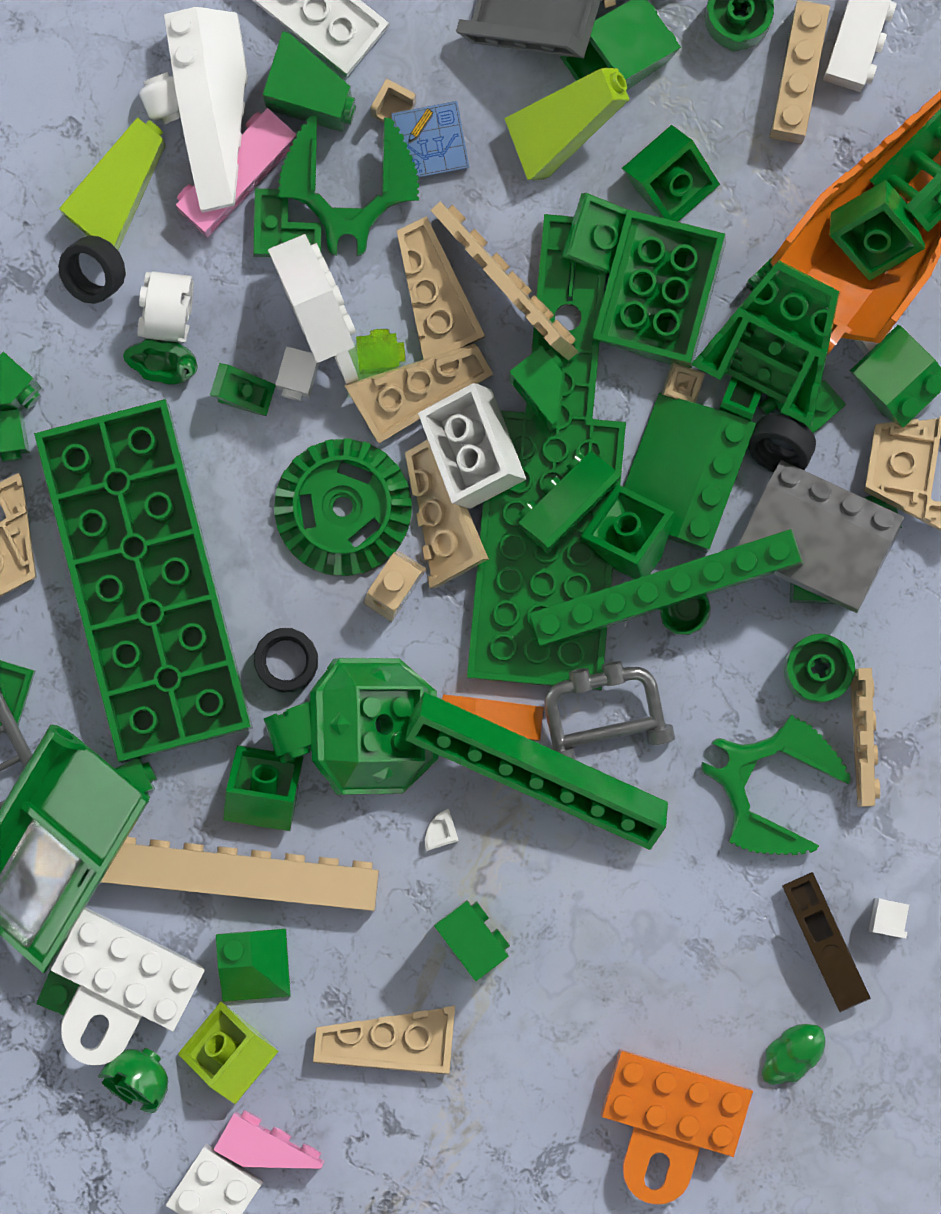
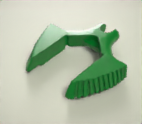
M317 115L310 116L307 119V124L301 126L302 130H298L296 134L297 139L294 138L293 146H290V152H287V159L283 161L282 172L279 174L281 179H279L280 186H278V190L280 192L278 197L290 198L306 204L315 213L325 227L327 249L334 256H337L338 239L344 234H352L356 238V256L363 255L367 249L370 228L377 218L391 206L407 201H419L417 196L419 194V190H417L419 188V183H417L419 176H416L418 171L415 169V162H412L413 157L409 155L411 152L407 149V143L403 141V133L399 134L400 129L393 126L395 122L391 118L384 117L381 194H377L363 208L331 207L319 193H315Z
M790 715L773 736L764 740L743 745L723 738H716L712 741V745L726 752L728 757L727 764L723 768H715L702 762L701 770L704 774L722 785L728 795L734 813L729 843H735V846H741L744 850L747 848L749 852H762V854L769 852L772 855L774 853L777 855H781V853L784 855L789 853L798 855V852L802 855L806 854L807 850L812 853L818 849V844L749 811L750 804L744 789L757 761L776 754L777 751L838 781L849 784L851 777L850 773L845 772L847 767L845 764L842 765L843 760L836 756L837 753L835 750L832 751L831 745H827L826 739L823 740V736L818 734L816 729H812L813 726L810 724L806 725L807 722H801L799 718L795 719L793 715Z

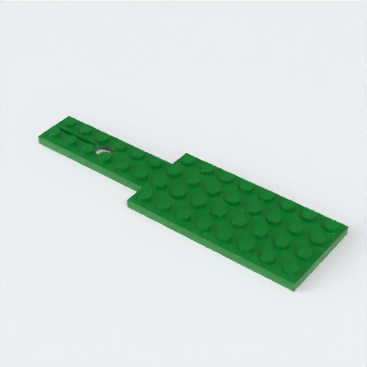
M544 214L536 297L554 314L550 319L552 323L555 321L557 310L562 306L571 305L577 308L581 314V322L577 328L569 330V332L576 339L572 345L578 350V353L568 361L544 339L545 336L533 327L531 354L542 346L546 352L552 349L563 363L561 367L563 369L558 421L553 432L550 433L527 403L526 413L500 410L526 480L483 502L480 539L489 559L477 565L467 678L554 686L559 682L569 680L568 673L575 669L588 668L590 675L603 672L602 665L605 659L607 627L542 647L539 645L530 613L611 587L613 567L582 540L581 535L614 488L548 554L518 526L519 521L522 519L518 514L532 500L538 504L546 496L542 490L556 476L562 480L570 472L566 466L579 453L585 457L592 451L620 475L622 473L626 422L593 419L600 344L599 341L593 340V334L604 297L606 274L578 263L575 264L573 261L571 263V260L562 257L574 218L572 216ZM567 297H571L572 301H567ZM601 686V687H597V688H592V690H599V691H601V690H602V686Z

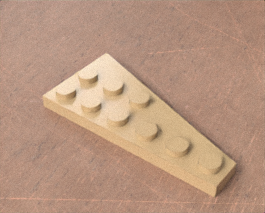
M441 201L435 205L431 212L464 245L465 250L484 268L483 270L512 303L526 315L525 317L545 336L544 339L568 361L578 353V350L572 345L576 341L575 337L558 320H555L553 323L550 321L554 314L535 295L531 298L527 296L532 290L513 271L509 274L506 273L510 266L497 252L491 256L486 251L484 246L488 242L475 228L471 232L465 228L462 223L466 218L453 204L449 208Z

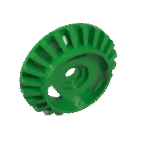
M350 438L330 439L308 447L300 455H297L287 469L284 470L276 488L274 516L277 529L284 544L304 565L323 574L354 576L379 567L398 550L410 526L412 501L407 480L399 466L388 454L364 441L361 442ZM341 463L350 464L369 471L373 474L370 483L367 484L338 473ZM311 495L316 527L304 529L300 496ZM347 498L352 502L353 509L349 515L342 517L333 511V505L337 499ZM375 518L381 527L360 545L354 547L349 539Z

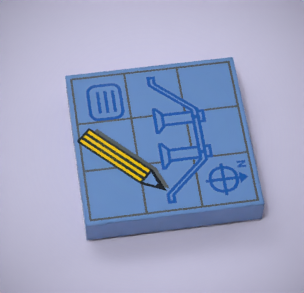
M457 101L391 113L392 120L395 122L393 126L399 127V134L403 133V141L408 145L407 149L411 152L409 155L413 157L412 162H415V169L418 171L416 176L423 177L470 168Z

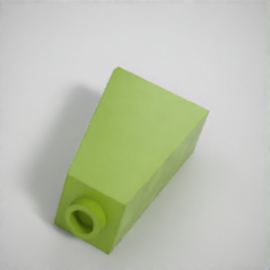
M601 68L504 118L527 180H544L550 177L630 100L626 91V80L618 68Z
M137 117L59 207L62 215L87 236H99L111 242L119 250L166 147L161 137L164 132L152 121L148 120L144 123Z

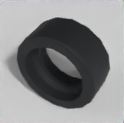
M89 235L74 242L61 254L58 264L59 276L64 287L73 297L84 303L96 304L105 301L118 291L123 285L126 276L125 263L120 252L111 242L99 236ZM80 253L88 254L101 265L105 274L104 286H98L90 282L83 274L79 264Z
M772 413L762 416L756 423L748 449L755 461L771 472L776 470L781 460L805 470L815 451L816 439L806 424L785 414ZM769 438L784 441L792 446L794 450L781 448Z
M278 628L267 633L258 642L254 652V667L258 677L269 688L279 692H295L306 687L313 680L318 669V653L314 643L303 632L293 628ZM290 640L298 643L303 648L306 655V665L298 677L291 680H281L269 672L266 665V656L269 649L275 643Z

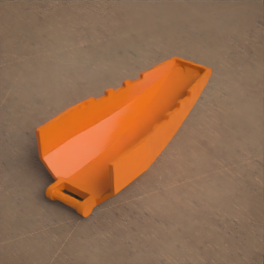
M941 90L926 102L918 112L911 115L891 135L889 134L874 150L866 154L851 170L844 173L822 192L770 261L772 266L777 261H781L840 291L827 356L840 338L880 343L931 277L941 256V220L929 232L925 231L915 221L925 243V249L869 281L829 236L831 212L874 187L869 180L941 108ZM941 151L932 159L940 166ZM921 170L908 184L920 192L933 177L924 170ZM902 197L903 200L908 204L909 201Z

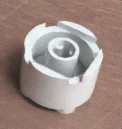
M154 271L146 272L144 286L141 287L139 306L143 307V312L138 322V337L186 343L190 327L186 323L189 321L193 303V276Z

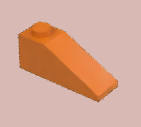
M443 694L442 700L530 740L540 741L544 707Z

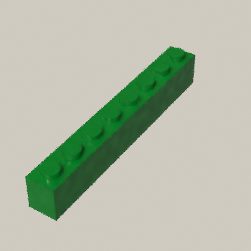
M789 529L532 612L530 617L539 645L547 647L804 563L794 531Z
M427 692L423 693L410 715L406 741L648 850L652 849L666 828L667 801Z

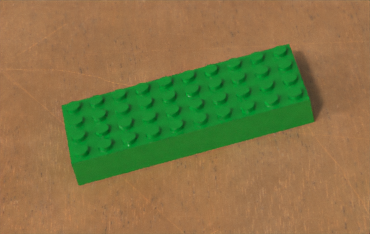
M163 399L34 433L118 762L124 763L136 758H143L253 729L167 400Z

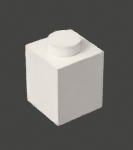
M286 346L276 381L277 390L282 391L281 396L296 401H301L302 396L310 398L320 363L316 362L312 353Z

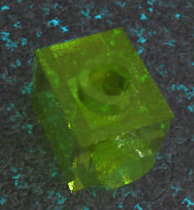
M374 329L369 331L370 335L356 336L360 375L384 373L399 368V362H406L404 342H397V334L390 333L389 329Z

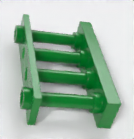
M941 108L869 180L874 186L887 180L898 194L909 201L905 209L920 227L927 232L941 220V166L932 160L941 151ZM921 170H924L933 179L918 192L908 183Z

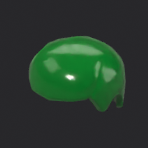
M706 595L660 610L662 624L673 633L680 635H691L700 631L707 624L710 617L711 606L709 598Z

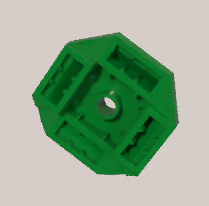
M335 658L310 691L312 762L329 781L331 788L337 795L403 794L439 759V755L405 740L410 715L423 693L427 692L437 697V691L400 658ZM377 718L380 721L381 725L379 732L377 731L375 726Z

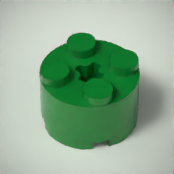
M708 0L704 15L706 28L710 36L718 44L735 52L751 48L763 40L770 28L774 15V0ZM734 9H736L738 12L742 9L745 10V16H735L733 14Z
M813 634L803 638L790 649L784 662V678L789 689L802 701L815 704L829 702L844 694L852 683L855 673V660L849 647L836 637L827 634ZM814 660H817L820 665L825 664L827 666V670L823 672V678H820L818 673H812L811 668L815 666Z
M310 701L286 709L283 714L277 715L276 713L263 719L276 757L280 759L281 764L310 753Z

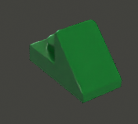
M219 363L210 396L218 398V402L261 416H267L276 384L231 365Z

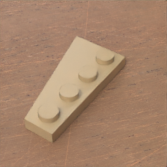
M427 216L397 230L423 360L484 339L485 334Z
M474 343L344 386L378 443H381L419 420V412L473 383L478 384L493 375V372L479 347Z
M427 439L405 452L412 494L417 497L419 513H416L418 527L422 526L425 546H422L424 560L429 562L431 576H428L429 587L438 588L489 558L468 509L452 504Z
M858 668L855 670L852 683L850 684L857 807L875 806V799H880V782L878 778L875 779L874 765H878L877 745H874L876 714L873 711L874 680L872 668Z

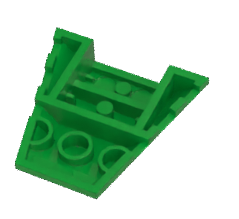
M777 261L691 365L719 380L728 374L784 403L781 412L811 427L840 291L781 261Z

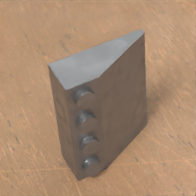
M781 460L769 480L738 546L792 529L804 564L774 573V575L858 613L896 540L904 516Z

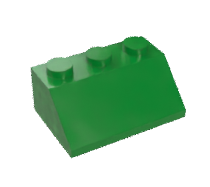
M592 451L585 457L579 453L566 466L570 472L562 480L556 476L542 490L546 496L538 504L532 500L518 514L522 518L518 526L546 554L620 480L621 475Z

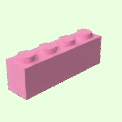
M269 108L262 114L259 111L256 112L245 125L248 129L242 134L241 147L238 149L237 163L239 168L235 206L202 213L195 185L192 186L191 184H188L177 196V200H179L176 204L178 211L207 238L287 155V152H290L289 148L293 146L294 138L297 139L296 133Z

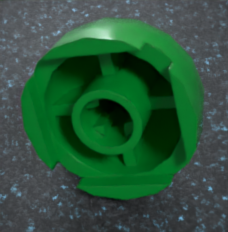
M144 1048L142 1052L135 1049L124 1050L114 1060L106 1063L98 1075V1078H104L102 1084L111 1093L129 1105L133 1101L142 1103L143 1105L140 1110L148 1113H155L168 1091V1076L164 1067L159 1063L161 1057L147 1048Z

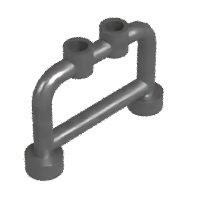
M612 661L602 665V673L593 675L589 674L588 668L575 669L568 673L569 680L555 684L545 697V713L553 746L552 750L576 760L573 748L575 746L644 731L647 733L650 745H660L675 740L673 725L665 724L657 682L647 669L639 666L623 668L621 661ZM629 680H638L643 684L650 714L649 717L564 735L558 709V700L562 695L583 693L601 686L620 685Z

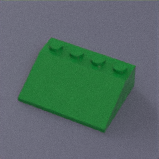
M627 209L594 330L593 340L670 365L676 363L692 368L691 363L696 356L726 245V234Z
M659 393L624 487L674 512L675 516L668 539L707 553L712 545L756 423L725 411L680 398H671Z

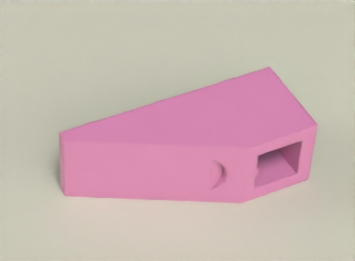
M246 1110L242 1114L238 1112L233 1114L214 1148V1151L242 1167L321 1169L325 1162L319 1158L321 1152L305 1143L300 1148L289 1141L292 1137L291 1135L277 1127H273L272 1131L259 1125L262 1119Z

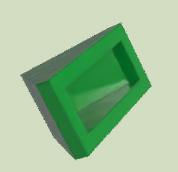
M731 377L718 410L751 421L762 392Z

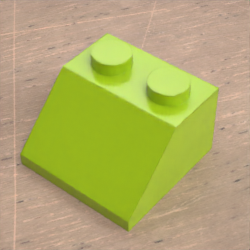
M220 1001L179 1051L178 1055L210 1088L236 1104L279 1051L261 1033Z

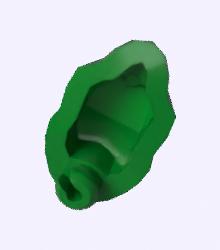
M145 339L140 343L129 346L123 354L124 361L131 368L139 372L143 379L169 385H175L190 379L196 374L198 368L195 355L187 347L177 342Z
M800 1024L783 1031L781 1036L766 1048V1060L762 1069L764 1081L771 1085H777L785 1082H797L804 1077L809 1069L817 1065L824 1053L825 1035L823 1029L818 1025Z

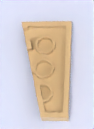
M455 1006L316 1027L313 1063L449 1075Z

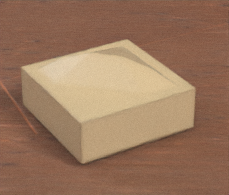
M672 363L661 395L696 403L705 373Z

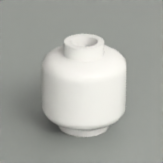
M168 72L143 81L145 87L140 90L139 94L150 119L158 120L162 118L164 124L181 118L173 76H169Z

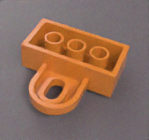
M620 1049L600 1114L603 1118L633 1126L623 1161V1176L629 1190L638 1199L646 1203L666 1204L680 1197L687 1189L700 1147L734 1157L753 1090ZM663 1153L669 1159L665 1179L659 1188L651 1189L644 1182L650 1158L654 1154Z

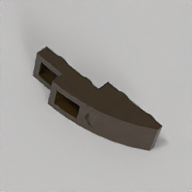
M811 872L782 885L839 1012L841 1013L870 1000L871 997L814 873Z

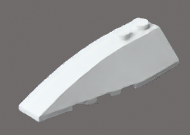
M192 7L164 14L179 112L200 210L204 213L235 206L239 168L237 163L238 149L241 147V120L245 109V102L243 101L244 90L248 80L239 16L235 12L202 7Z

